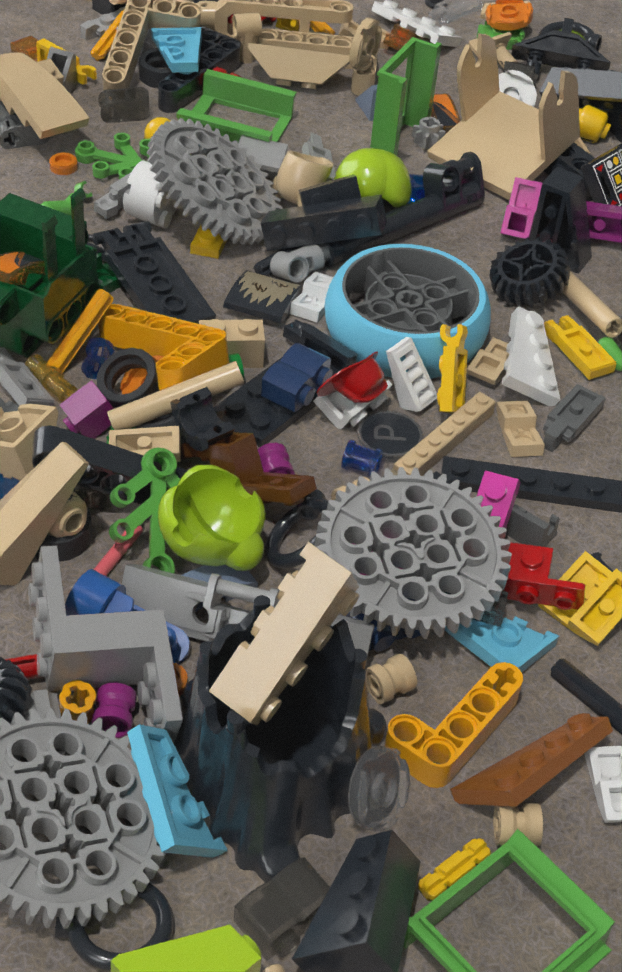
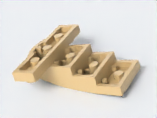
M23 53L0 55V101L3 102L10 115L16 113L24 127L31 125L38 137L43 139L88 126L89 116L62 85L64 76L51 59L36 62Z

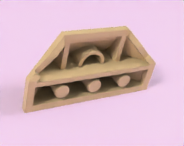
M248 43V49L269 77L276 80V85L291 86V82L301 83V88L316 90L317 85L323 86L350 64V55Z

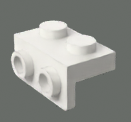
M387 380V389L370 402L353 403L337 391L323 397H317L313 402L335 427L341 430L349 422L353 427L356 426L368 415L365 409L370 406L374 411L387 400L388 397L384 393L392 384Z

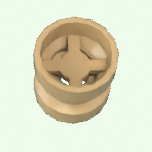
M396 654L388 658L384 665L374 664L368 667V691L378 704H384L392 700L398 692L405 694L414 690L417 687V676L411 662L403 654Z
M526 803L520 810L518 807L495 806L493 827L496 845L505 844L514 832L519 829L536 846H540L543 836V816L539 803Z

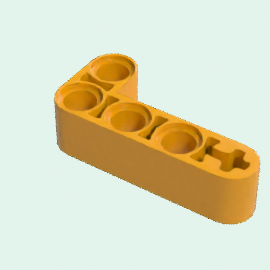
M506 662L493 665L436 729L410 714L396 715L388 724L384 749L392 755L396 766L430 788L446 786L515 707L523 683L521 670L515 665Z

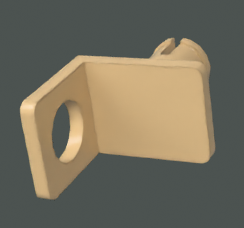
M510 32L492 37L496 46L497 62L504 72L513 70L516 64H518V61L506 49L512 36ZM478 38L470 40L468 43L476 56Z

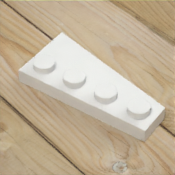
M374 1L371 11L390 21L397 23L401 21L400 26L416 31L415 34L420 37L431 39L430 42L433 44L439 42L443 46H460L462 37L454 34L456 30L444 25L440 28L435 25V20L423 16L420 19L416 17L417 12L408 8L401 10L397 8L398 3L394 1Z
M518 306L511 314L508 334L511 337V341L507 344L506 348L509 357L504 363V370L507 372L502 378V385L547 406H555L561 399L544 320L535 311H528Z

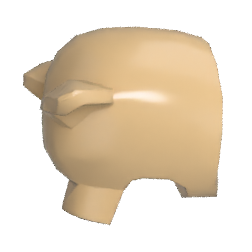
M288 151L281 163L277 176L273 180L274 184L272 187L278 191L275 196L297 204V207L302 206L298 190L326 182L334 163L323 157Z

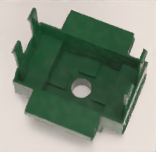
M81 188L70 196L71 216L8 193L0 200V257L9 253L24 252L44 260L20 266L15 280L0 276L1 348H5L23 357H29L44 342L54 344L72 327L99 289L97 248L87 245L89 235L87 222L84 221L83 206L86 195Z

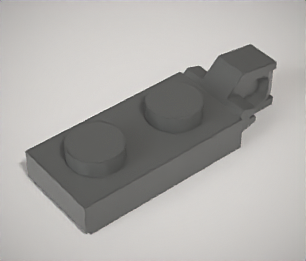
M576 384L548 414L543 428L545 430L544 448L553 452L562 440L570 442L600 411L606 398Z

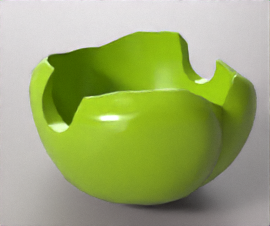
M362 148L353 151L342 160L335 173L334 180L352 174L356 175L361 197L382 194V199L397 208L406 205L411 198L412 186L407 167L398 156L383 149Z
M198 465L189 469L182 476L177 486L168 489L164 493L158 507V523L164 540L175 554L192 563L215 567L227 565L237 571L251 570L261 561L264 554V544L260 535L264 528L265 507L256 491L253 492V495L246 492L241 485L239 477L215 465Z

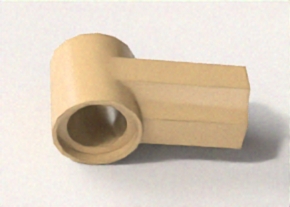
M259 13L233 14L232 26L234 37L241 43L240 61L252 63L256 58L248 49V43L258 44V36H261L262 33L261 16Z

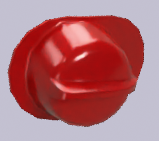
M378 351L330 377L318 389V397H323L337 391L353 403L370 402L377 398L388 386L384 379V372L375 360Z

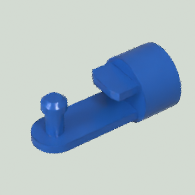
M94 569L86 571L75 582L65 602L66 616L146 611L135 605L134 599L126 595V587ZM166 621L173 663L179 664L189 655L191 648L190 640L182 629Z

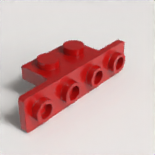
M510 542L508 552L512 553L509 562L511 569L505 588L501 593V596L504 594L506 596L501 599L515 600L528 605L536 603L555 606L562 610H578L584 605L585 584L549 578L553 560V548Z

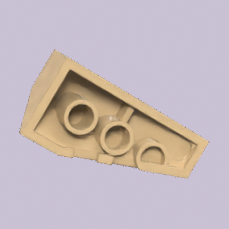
M22 404L19 405L18 411L4 412L2 407H0L1 477L22 480L34 469L32 464L34 432L42 426L57 425L59 413L57 407Z
M61 442L0 500V585H16L20 582L89 465L66 442Z

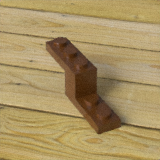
M233 432V435L208 445L209 448L204 451H196L187 442L181 444V459L201 457L202 461H210L211 465L227 470L239 477L241 485L250 495H253V492L256 491L263 504L281 502L285 506H294L302 503L306 495L317 489L314 476L264 472L253 433Z

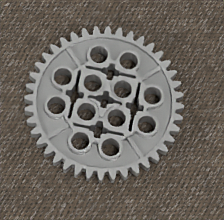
M180 118L178 121L172 119L170 122L166 121L164 125L161 124L150 138L147 154L150 156L148 162L152 164L150 171L156 173L154 180L162 183L159 187L160 190L169 193L166 198L175 200L174 207L182 208L184 210V217L190 215L194 225L198 222L201 223L203 231L209 228L214 237L219 233L223 241L230 238L233 244L239 241L242 245H245L246 242L253 245L254 242L260 243L264 240L261 228L262 220L269 211L280 210L282 207L278 205L281 200L275 196L278 191L271 188L274 183L266 179L269 174L260 170L262 165L253 162L255 157L252 155L248 156L246 148L240 149L236 140L233 142L229 141L228 134L222 136L219 129L216 128L215 131H212L209 124L203 127L198 120L194 124L191 119L185 122Z
M399 467L398 474L393 475L388 468H385L382 478L375 471H372L370 481L359 476L357 486L348 482L345 492L340 490L336 492V499L329 500L327 510L322 511L321 521L317 525L314 546L349 570L359 585L356 593L359 594V598L350 611L351 617L362 612L364 614L363 624H368L374 619L377 621V631H381L386 625H390L393 636H396L400 628H403L408 638H412L414 631L419 630L422 637L427 639L430 629H433L438 637H443L445 626L455 634L460 623L469 628L473 618L480 621L484 611L490 612L494 601H499L502 590L505 588L511 569L509 562L512 553L508 552L510 540L504 539L507 530L506 528L499 527L500 516H491L492 505L481 507L484 498L482 495L471 498V487H467L462 491L459 490V480L447 484L446 474H442L436 480L433 479L432 470H428L425 476H420L418 468L414 467L411 475H407L404 468Z
M48 708L44 718H41L35 709H31L27 721L19 712L14 713L11 725L5 719L0 718V842L7 848L6 850H0V908L5 903L10 905L8 917L10 919H13L22 910L26 912L27 925H31L37 915H42L45 928L50 927L54 917H59L63 928L66 929L69 927L73 916H76L81 926H86L91 917V912L99 922L103 921L108 913V909L117 914L124 902L131 904L138 894L137 891L143 893L150 882L149 879H153L159 869L158 865H160L166 853L161 852L160 845L154 835V824L148 804L143 797V786L137 765L133 761L131 750L127 747L130 742L127 735L119 740L115 738L117 732L115 725L106 732L101 730V718L96 719L92 725L87 724V716L84 712L79 715L76 721L72 720L69 709L64 710L61 718H56L52 708ZM55 749L65 750L70 756L59 754ZM13 756H23L29 762L18 761ZM107 780L116 781L121 787L112 786ZM66 787L76 788L81 794H73ZM23 794L35 795L39 801L27 800ZM9 813H10V816L13 817V819H7L8 816H9ZM118 818L128 820L132 823L133 827L123 825ZM16 823H22L20 829L19 825H16ZM76 826H85L92 834H84ZM33 834H44L49 838L50 842H41ZM76 855L75 859H71L70 856ZM93 865L98 867L104 875L92 874L87 866ZM43 874H53L60 879L61 883L52 884L44 878Z

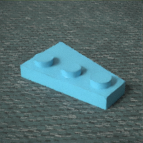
M201 27L151 28L152 39L172 73L179 72L180 74L188 75L199 71L202 42Z
M493 610L490 612L484 611L480 621L473 618L469 628L460 623L455 634L445 626V631L490 667L496 663L506 662L515 665L521 672L554 648L559 639V635L550 631H546L545 635L527 628L528 622L516 616L513 620H509L494 613Z
M141 724L129 730L127 734L132 748L131 755L137 765L143 786V797L150 810L154 824V835L160 845L161 852L213 858L228 851L221 837L213 839L204 821L210 814L203 801L197 802L191 795L186 785L190 775L167 730Z

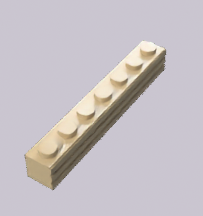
M478 392L394 463L393 470L397 472L399 467H403L406 474L411 475L415 467L418 468L420 476H423L443 456H446L493 415L496 401Z

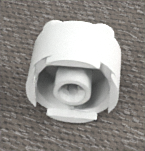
M140 161L132 170L127 181L131 185L129 194L124 193V211L135 218L167 228L171 223L172 215L176 211L174 207L176 202L166 198L169 194L167 191L160 190L159 187L162 183L154 180L156 173L150 171L152 164Z

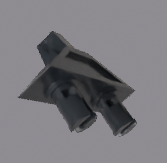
M564 18L562 31L553 30L513 44L511 53L514 59L527 61L524 74L530 76L531 71H534V81L539 80L542 64L560 68H590L606 71L609 70L611 62L579 34L571 33L574 19Z

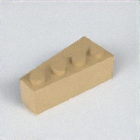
M310 542L306 544L300 553V556L306 559L300 571L296 570L292 574L287 573L278 586L280 591L277 599L280 601L274 608L271 605L266 610H262L254 622L251 634L255 638L252 643L249 644L244 641L238 646L209 690L210 693L255 725H258L261 720L268 722L282 703L278 699L287 684L293 687L301 679L308 668V665L304 663L313 649L320 651L326 645L334 632L330 628L331 624L339 614L346 616L359 598V594L356 593L359 585L353 574Z

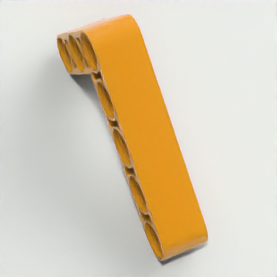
M111 304L98 322L100 341L103 344L121 349L137 348L144 350L151 356H164L156 362L159 391L230 363L226 332L218 328L120 304Z

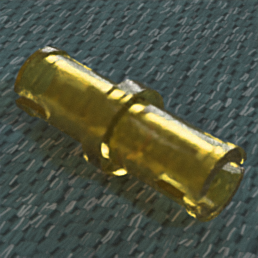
M38 354L33 355L38 364L31 357L25 362V365L46 391L55 395L61 403L67 399L64 395L69 398L78 391L76 386L64 378V374L59 368L49 365L42 356Z

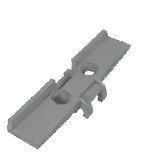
M138 564L125 565L122 585L126 587V595L134 599L135 605L144 610L164 609L167 622L182 629L188 637L211 641L212 644L217 632L227 624L240 623L250 612L249 610L221 604L223 595L254 603V599L257 596L264 595L270 599V606L272 605L274 608L280 601L277 599L279 589L271 588L270 591L223 580L221 575L212 573L209 582ZM201 602H203V607L208 612V623H203L196 617L195 609ZM338 615L331 626L333 627L343 619L346 620L355 649L364 650L368 657L375 626L372 623L363 624L362 620Z

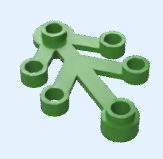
M117 133L114 135V147L119 149L123 155L99 150L94 146L93 142L87 140L79 142L75 148L77 161L83 164L93 163V176L99 179L107 178L113 174H118L119 179L131 173L140 161H145L141 160L130 145V135L127 133ZM142 139L139 142V151L142 155L149 158L150 156L147 154V151L149 150L148 144L150 139Z
M157 447L150 449L142 457V471L126 484H119L111 491L110 500L112 504L118 508H125L134 501L135 493L151 482L150 497L125 519H118L109 528V535L116 543H124L133 536L134 530L150 517L149 558L143 562L142 566L151 568V565H155L159 570L174 573V562L171 557L165 554V540L158 523V507L162 496L166 492V486L169 489L177 486L180 478L175 473L177 461L174 454L168 449ZM153 462H158L162 467V471L157 470ZM118 491H123L127 495V501L119 498ZM118 525L125 528L126 536H121L118 533Z

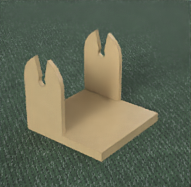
M478 33L477 62L471 47L466 44L457 65V82L462 120L436 142L427 153L430 159L439 164L449 160L457 161L466 152L471 151L475 153L481 161L484 188L510 200L515 177L533 181L580 137L577 77L573 73L561 70L559 99L557 98L554 85L548 82L543 92L539 109L501 92L499 88L497 54L494 40L486 34Z

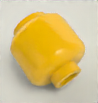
M586 105L583 109L579 108L580 138L590 143H596L599 138L605 139L611 124L607 123L608 113L591 105Z

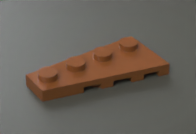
M589 713L572 716L561 727L451 788L454 800L458 804L517 807L613 732L609 718L591 717Z

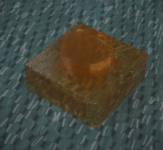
M30 35L11 42V52L23 53L33 60L37 59L36 42L39 40Z

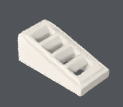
M405 337L386 351L401 408L418 412L437 399L434 385L411 337ZM405 355L406 359L401 361L400 358Z

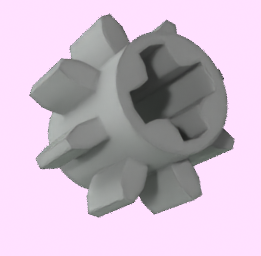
M424 117L419 120V125H413L412 137H414L415 144H418L421 148L430 149L445 135L446 131L443 130V124H440L438 119Z

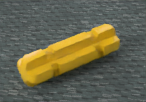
M481 838L472 839L463 846V851H456L434 869L433 874L428 873L420 879L418 888L425 899L428 901L434 900L447 890L448 886H452L476 867V864L481 863L490 856L491 850L487 847L486 842Z

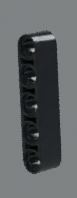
M42 426L34 432L32 464L34 468L61 442L68 443L89 463L77 485L110 495L115 487L119 484H126L142 471L141 460L144 455L57 426ZM153 462L156 469L162 471L161 465L158 462ZM177 467L175 473L181 479L188 470ZM151 482L135 493L134 503L141 505L150 497ZM118 491L119 498L127 500V495L123 491Z

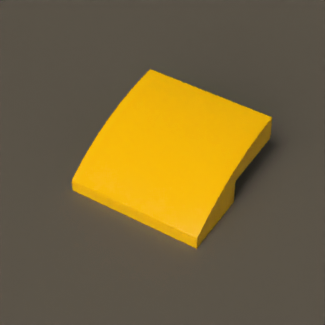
M585 551L559 579L585 584L584 605L578 610H562L555 606L538 604V607L578 636L598 646L622 619V572L617 568L613 572Z

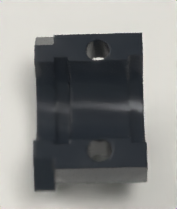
M208 387L170 402L175 423L180 427L182 437L196 451L208 449V445L233 435L235 430L230 421L227 423L222 422L217 416L212 405V393Z

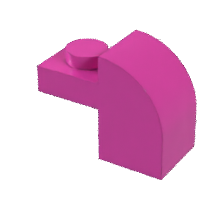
M515 177L500 233L524 239L530 238L542 186L541 182Z

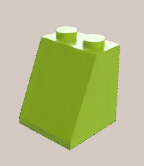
M230 924L118 954L111 960V972H260L261 952L256 943L248 935L244 934L241 936Z

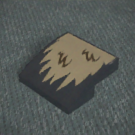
M246 270L230 289L223 308L282 323L289 316L291 302L301 294L302 285Z

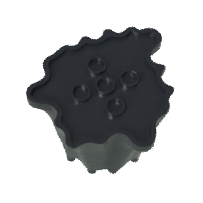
M260 595L254 599L253 609L240 623L227 624L217 632L213 644L211 641H206L200 645L194 679L189 681L184 688L183 703L187 710L183 716L174 746L190 775L186 785L191 795L197 802L203 801L210 814L211 824L208 829L213 839L221 837L224 843L229 844L233 848L235 861L240 869L255 871L268 885L284 887L295 881L299 874L300 855L298 844L300 839L309 834L319 835L327 839L332 838L335 832L334 823L336 819L345 814H353L349 797L353 774L363 756L381 745L386 735L387 724L382 713L374 708H369L366 668L367 653L362 649H355L348 623L344 619L333 627L330 626L334 632L326 645L320 651L313 649L304 663L308 665L307 670L296 685L292 687L287 684L278 697L282 703L268 722L261 720L258 725L250 723L209 692L238 646L244 641L251 644L255 638L251 634L253 624L262 610H266L270 606V599L267 596Z

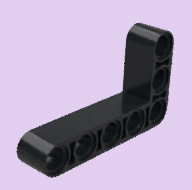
M200 25L202 29L199 71L188 75L175 72L158 83L159 110L165 113L178 112L180 108H184L202 95L204 73L207 69L213 70L215 67L225 69L228 74L237 70L240 67V41Z

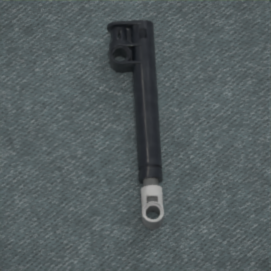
M470 151L464 153L457 161L449 160L441 164L430 163L427 165L423 172L425 197L386 212L387 224L381 235L307 245L289 253L285 251L277 252L270 262L272 274L276 277L299 283L305 280L309 273L323 268L324 265L327 267L350 259L364 250L384 245L481 205L485 199L482 165L479 157Z

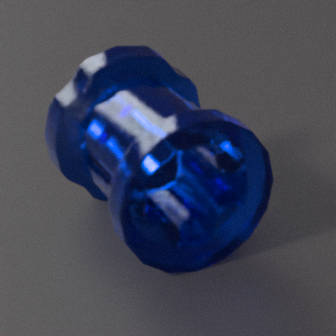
M94 338L87 343V358L84 359L81 370L87 378L97 379L101 365L110 355L115 353V348L109 340ZM99 347H102L101 356H98ZM99 363L98 370L95 372V364Z
M351 439L345 448L341 468L346 470L349 467L368 473L370 477L372 471L378 472L384 451L380 448L372 450L357 445V442Z

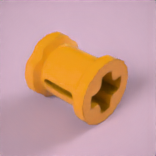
M74 680L65 684L59 695L61 716L65 709H69L72 720L77 721L79 715L84 712L87 716V724H89L93 718V704L96 701L94 688L89 683H84L81 680Z

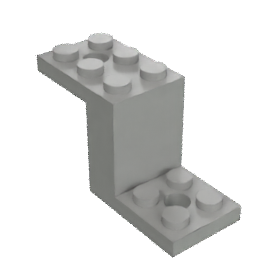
M41 546L39 561L32 563V583H29L28 596L30 607L36 606V617H33L32 629L34 641H40L41 653H37L38 677H45L46 689L48 691H61L65 684L74 680L89 683L93 688H99L104 684L115 682L125 685L138 684V701L140 706L146 705L147 718H144L143 725L167 730L174 744L183 717L164 609L66 616L57 546Z

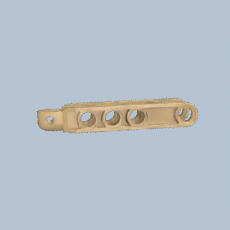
M219 0L218 2L200 1L196 3L201 8V26L234 39L233 26L228 23V17L232 14L259 13L260 16L296 19L300 20L299 32L329 34L310 31V21L339 24L349 23L352 21L354 8L353 4L345 0Z

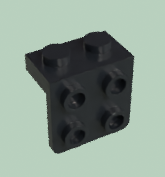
M354 174L298 190L302 206L361 197L357 177Z

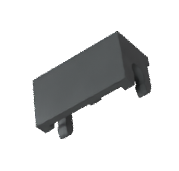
M514 503L506 527V535L521 544L545 547L557 535L560 518L552 514L550 522L547 523Z

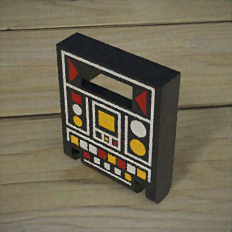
M619 144L581 166L595 203L622 206V144ZM601 173L604 177L611 198H608L606 195L603 184L599 177V174Z

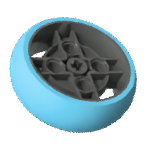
M388 244L364 250L351 257L340 267L332 279L326 294L325 317L331 337L358 354L356 363L378 351L375 360L386 377L392 378L386 351L405 337H411L430 379L442 376L439 370V359L443 355V346H447V344L440 337L441 325L451 326L453 318L461 317L463 319L461 322L451 326L450 335L454 337L457 334L458 324L467 327L468 334L464 349L468 350V363L477 354L487 337L491 323V307L487 291L478 275L458 258L426 246ZM364 297L363 302L353 305L355 301ZM405 355L400 358L401 361L406 359Z

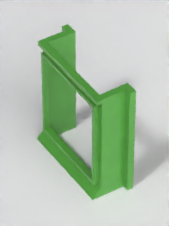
M412 37L377 72L379 77L370 147L383 149L397 156L401 127L404 124L413 127V125H419V120L422 118L431 117L442 43L436 42L433 44ZM407 58L405 78L392 74Z
M207 69L204 73L203 95L192 111L180 108L176 118L178 120L182 118L185 122L191 119L194 124L198 120L203 127L209 124L212 131H215L217 128L222 136L228 134L229 141L231 142L236 140L239 143L241 135L267 142H279L293 118L294 101L297 92ZM217 103L279 118L273 130L268 131L206 114L213 104Z
M517 829L505 844L418 913L409 917L403 947L406 949L418 939L448 972H477L441 935L434 925L514 861L587 931L586 934L542 972L591 971L612 951L605 943L615 921Z

